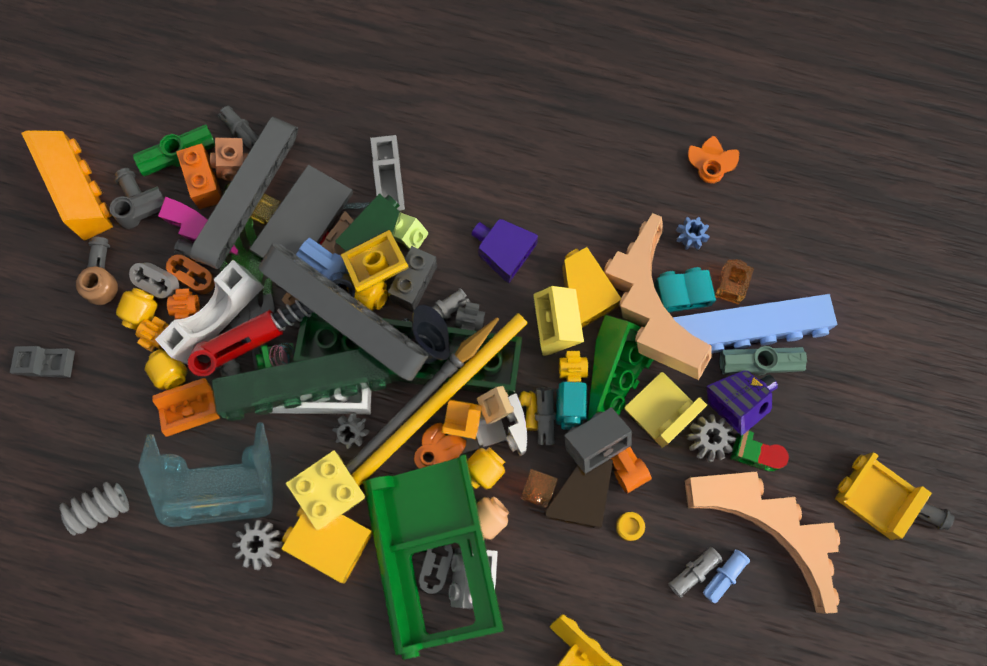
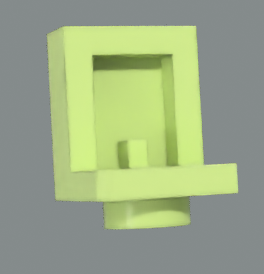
M401 213L394 234L395 241L404 244L408 250H410L411 246L419 248L427 237L428 231L417 218Z

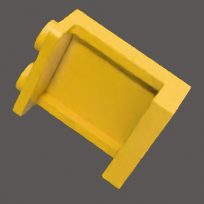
M876 453L861 454L852 465L854 471L850 477L846 476L838 485L837 490L839 493L835 500L888 539H903L932 493L923 486L915 488L877 461L876 459L879 455Z
M300 507L297 513L299 519L294 528L290 526L283 536L282 542H284L282 550L340 583H346L373 535L372 531L344 515L339 516L322 529L316 530L302 507Z

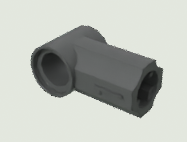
M158 186L130 198L117 197L110 204V213L121 227L132 229L138 226L142 219L160 212L164 197ZM130 210L128 214L121 216L123 212Z

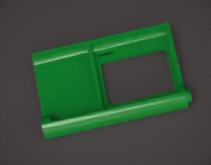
M466 455L399 475L382 476L364 481L363 486L395 655L401 654L402 660L420 656L419 650L503 632L502 619ZM458 543L462 552L475 614V623L470 626L429 634L425 629L412 555L417 552Z

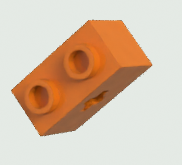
M203 144L176 151L190 197L198 209L218 204L222 198V193L214 168L210 167V156Z

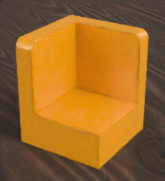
M449 400L442 433L476 439L482 405Z

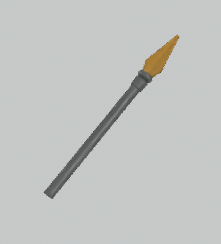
M495 318L462 342L456 353L450 355V360L447 359L440 367L441 369L345 466L351 475L448 377H451L458 370V367H463L464 362L475 355L498 322V318Z

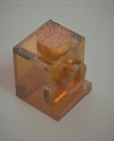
M728 259L723 266L717 288L714 292L715 297L739 304L746 296L754 268L747 266L741 260ZM728 279H733L736 283L728 281Z
M531 469L520 499L547 508L558 478Z

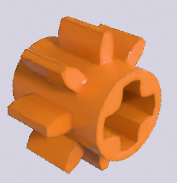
M189 288L176 289V294L169 296L167 299L168 314L175 316V320L194 315L200 311L198 295H193Z

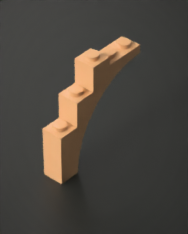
M652 213L649 220L642 223L638 238L635 242L630 243L626 254L617 251L614 258L609 259L606 263L604 273L614 288L625 292L619 304L623 318L642 326L635 339L639 353L699 380L711 359V345L691 335L679 325L665 309L654 288L652 261L656 245L663 232V223L661 216Z
M757 472L691 477L685 480L688 508L714 509L729 512L755 523L770 533L789 552L801 569L810 588L816 613L837 612L836 606L839 604V596L837 590L833 588L831 576L834 574V567L827 554L839 552L840 536L837 529L834 528V523L800 526L799 520L802 518V513L795 497L762 500L761 495L764 493V487L761 478H758Z

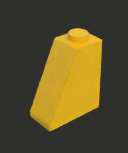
M587 247L580 251L575 249L565 256L566 259L562 267L565 288L576 289L582 328L617 308L621 297Z

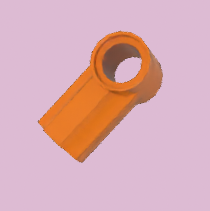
M631 447L611 458L617 481L627 494L652 479L648 468L640 458L636 457Z

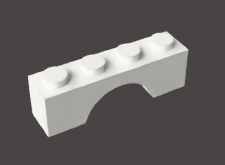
M232 260L214 279L215 290L209 302L194 315L174 320L155 340L171 358L188 365V358L193 347L199 342L215 338L264 286L246 268Z

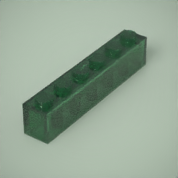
M363 348L212 380L217 414L227 418L228 421L242 419L245 417L244 414L256 412L257 415L273 412V408L284 406L286 409L296 408L302 405L301 402L313 400L314 403L328 401L332 395L341 394L342 397L358 394V390L369 388L370 391L386 388V384L392 383L389 368Z

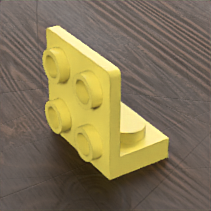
M661 372L624 409L663 448L707 404L700 397L693 402L665 373Z
M332 451L286 483L316 530L322 529L365 499V495L345 467L341 457L335 451Z

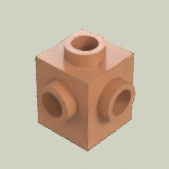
M215 138V152H210V167L216 168V178L232 181L248 156V153H243L242 138Z

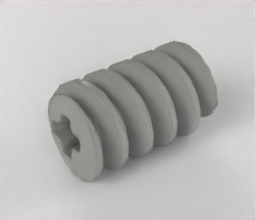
M104 482V492L94 487L92 489L94 497L92 498L86 492L82 493V503L75 497L71 498V508L64 502L60 504L61 518L70 534L73 536L76 533L82 534L87 530V527L95 528L98 522L105 523L108 520V516L115 518L119 515V511L125 513L129 510L128 499L118 483H115V487H112L108 482Z

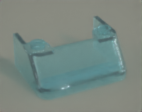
M263 422L257 423L254 445L247 447L243 451V463L188 469L187 463L182 457L175 454L160 455L154 435H147L138 467L157 519L163 525L178 527L260 518L269 515L272 511L271 453Z

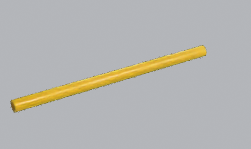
M519 313L351 475L358 486L366 481L528 324Z

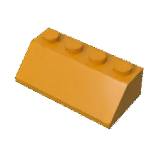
M63 131L22 132L23 138L63 223L84 241L112 228L113 225L109 218L113 215L110 213L105 202L102 203L99 198L102 192L97 183L91 181L89 174L92 173L89 165L84 159H80L79 153L82 151L74 138L69 139Z

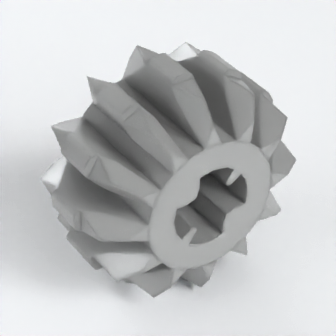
M709 415L707 420L701 416L697 419L698 424L693 423L690 425L689 428L693 433L687 435V440L694 441V444L689 447V450L693 451L697 448L699 450L696 456L698 459H701L706 454L707 462H713L715 457L721 461L725 458L724 453L729 454L732 452L733 449L729 443L735 442L736 438L728 436V433L733 430L732 426L723 427L725 418L719 419L716 423L714 415ZM710 433L714 435L712 439L714 442L712 444L708 442V434Z
M256 520L254 528L250 523L244 524L246 534L240 531L236 533V536L241 538V543H233V548H241V551L236 553L235 558L243 559L245 557L243 566L248 568L253 563L254 570H260L262 562L266 567L272 566L270 556L276 559L280 557V554L274 551L275 547H283V542L275 541L281 535L280 531L271 532L273 524L268 522L263 527L261 520ZM259 538V541H263L264 545L258 548V553H256L257 549L253 548V543L258 542Z

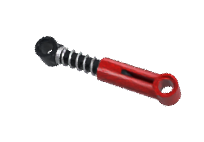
M337 272L329 277V280L336 285H346L349 288L347 293L352 297L355 296V286L349 274ZM295 300L294 304L290 306L286 304V308L278 309L276 313L268 310L209 341L199 342L193 347L188 358L189 370L197 376H208L217 367L282 335L287 325L293 326L295 321H302L305 316L311 317L313 311L300 301ZM201 354L206 355L211 361L203 363L199 361L197 356Z

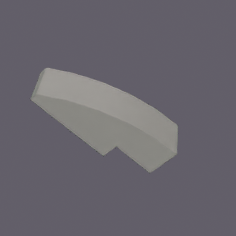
M392 135L370 138L376 195L379 193L383 197L390 195L400 205L397 210L405 211L397 137Z

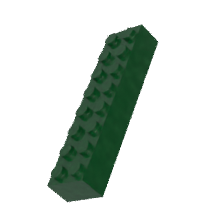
M313 312L311 317L305 316L300 322L293 361L299 368L425 385L441 369L440 367L447 359H437L433 363H424L412 381L406 380ZM382 318L406 337L412 329V322ZM447 327L450 355L456 353L461 343L478 331ZM489 333V335L486 337V339L479 347L477 352L486 343H488L496 335V333ZM514 336L459 390L487 393L495 387L503 386L509 396L515 394L522 337ZM458 367V370L451 377H453L461 368ZM448 377L439 387H442L451 377Z

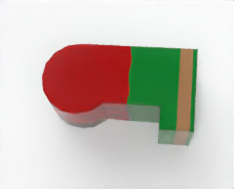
M747 431L742 436L736 433V439L730 456L731 460L769 472L776 471L787 465L789 455L783 446L777 444L769 446L752 440L754 432Z

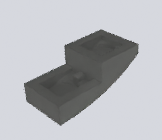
M15 346L10 373L26 376L70 378L75 351L68 348L44 349L39 346Z

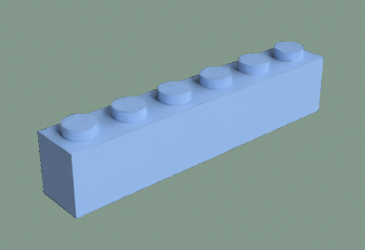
M830 294L673 317L691 335L711 345V353L721 352L725 350L724 347L734 346L735 349H744L750 347V343L760 342L762 346L776 343L777 339L786 338L788 342L802 339L803 335L812 334L814 338L828 335L829 331L837 325Z

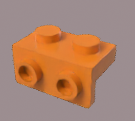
M206 378L192 381L152 396L153 403L159 411L161 431L165 437L220 418L215 392Z

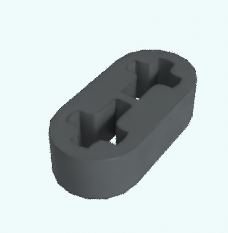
M450 544L445 545V551L449 552L447 557L441 558L440 565L434 564L436 554L432 553L433 549L427 550L419 577V584L423 591L434 594L443 588L453 556V549ZM433 567L438 568L436 578L440 580V584L434 585L433 589L427 588L428 583L424 581V578L432 574Z

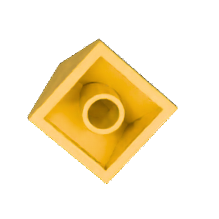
M390 230L341 254L352 282L359 293L409 268Z

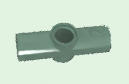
M762 346L759 349L722 350L719 362L722 374H736L745 370L761 376L766 373L803 372L806 370L807 355L803 347L772 348L770 346ZM758 356L765 357L768 365H761L758 361Z

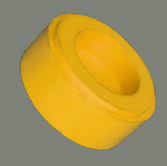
M627 512L617 519L616 531L622 539L634 541L643 535L645 523L639 514Z

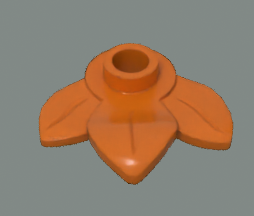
M712 136L703 144L702 148L690 146L688 159L698 169L700 178L706 183L712 184L719 182L724 173L734 170L739 161V151L728 150L724 152L718 139ZM707 169L713 170L715 174L708 173Z
M434 424L422 436V446L417 449L414 456L415 465L420 469L458 458L463 453L467 441L456 435L446 436L445 433H442L443 424ZM426 453H430L434 459L432 462H425L423 456Z

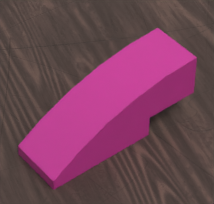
M165 197L158 215L167 223L181 227L178 234L192 242H195L208 219L194 209L168 197ZM233 245L229 253L237 255L238 249Z

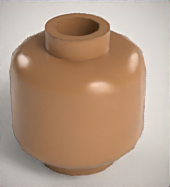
M94 266L84 269L78 275L76 289L79 295L88 302L95 305H104L111 302L116 296L118 283L115 277L104 268Z

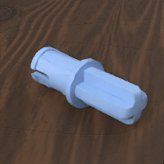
M736 549L733 551L734 553L722 568L718 567L716 569L718 573L703 590L704 596L711 602H718L729 586L736 584L735 579L745 566L749 564L750 559L741 551Z

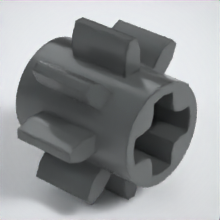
M467 302L465 308L458 307L455 327L479 331L483 328L485 312L479 311V304Z
M355 412L348 419L342 415L338 419L340 425L332 429V431L337 432L338 439L336 443L346 444L347 449L354 442L357 446H361L364 443V439L361 436H366L370 432L368 429H365L364 423L366 419L361 420L357 418Z

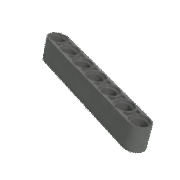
M271 117L195 240L190 252L191 259L215 269L221 267L291 149L298 133L297 126Z
M271 244L258 266V269L264 275L397 375L409 381L414 379L428 357V353L292 251L280 244Z

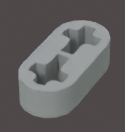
M136 263L130 269L129 277L131 282L158 298L173 296V294H176V289H179V281L173 274L152 263Z

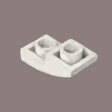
M515 393L508 397L514 412L507 415V418L510 422L515 421L516 424L508 428L509 436H506V440L512 452L517 450L519 456L526 452L527 429L523 409Z

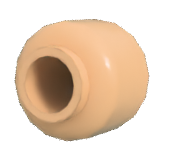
M483 497L476 504L483 536L485 539L490 540L507 526V515L509 512L497 498Z

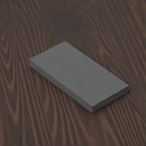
M308 165L250 247V251L263 259L272 243L280 244L294 254H297L299 248L308 238L319 244L353 195V190Z

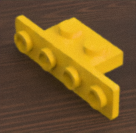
M561 614L550 625V628L570 646L557 666H622L619 661L606 654L597 641L583 633L574 620Z

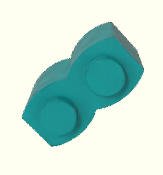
M700 267L690 268L685 271V274H675V271L664 272L654 282V288L663 306L669 313L709 307L716 301L709 270H701Z
M559 383V388L556 390V424L561 425V429L570 430L574 426L582 425L583 420L586 419V383Z

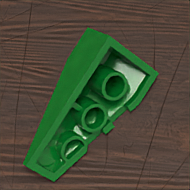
M605 315L596 339L588 421L596 413L604 412L611 407L619 415L626 405L625 397L631 388L636 389L640 383L637 380L644 368L648 369L653 362V359L640 354L635 339L641 328L640 326Z

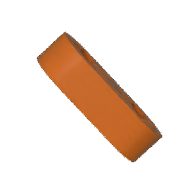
M181 254L174 255L168 259L166 263L167 272L173 274L181 284L199 294H207L213 290L215 286L214 276L206 268ZM183 264L188 272L177 271L175 266ZM195 275L202 279L205 277L207 283L205 285L198 284L193 277Z

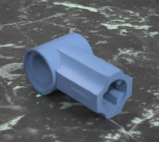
M308 238L302 244L296 254L328 279L337 272L349 274L340 255L332 254L311 238Z

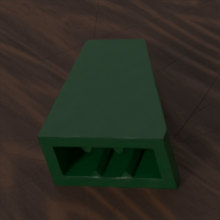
M379 193L335 242L347 252L388 230L391 231L394 237L401 216L400 211L397 210L400 205L390 195L383 197Z

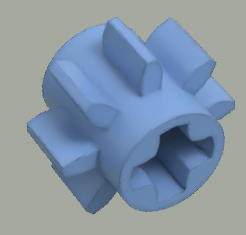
M686 217L684 225H678L676 229L678 233H681L676 241L682 242L685 245V250L694 246L699 250L702 242H707L710 237L704 234L709 225H704L700 221V217L696 220H690L689 217Z

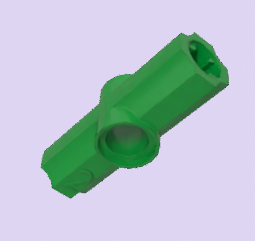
M205 124L179 136L175 134L166 135L162 138L160 144L133 154V158L141 174L147 176L171 165L181 166L177 152L171 153L175 148H179V151L202 143L207 151L215 147V141L208 126Z

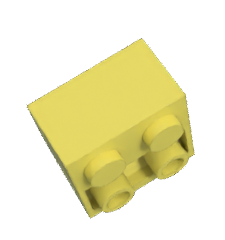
M551 286L533 294L543 356L551 355L584 342L576 289Z

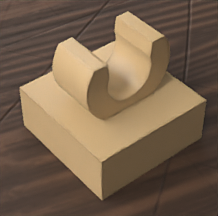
M503 386L495 387L477 398L479 405H482L481 411L487 424L494 423L514 412V408L508 399L509 395L505 392Z

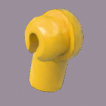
M522 391L519 395V401L521 406H526V429L537 431L538 421L535 420L537 395L533 391Z

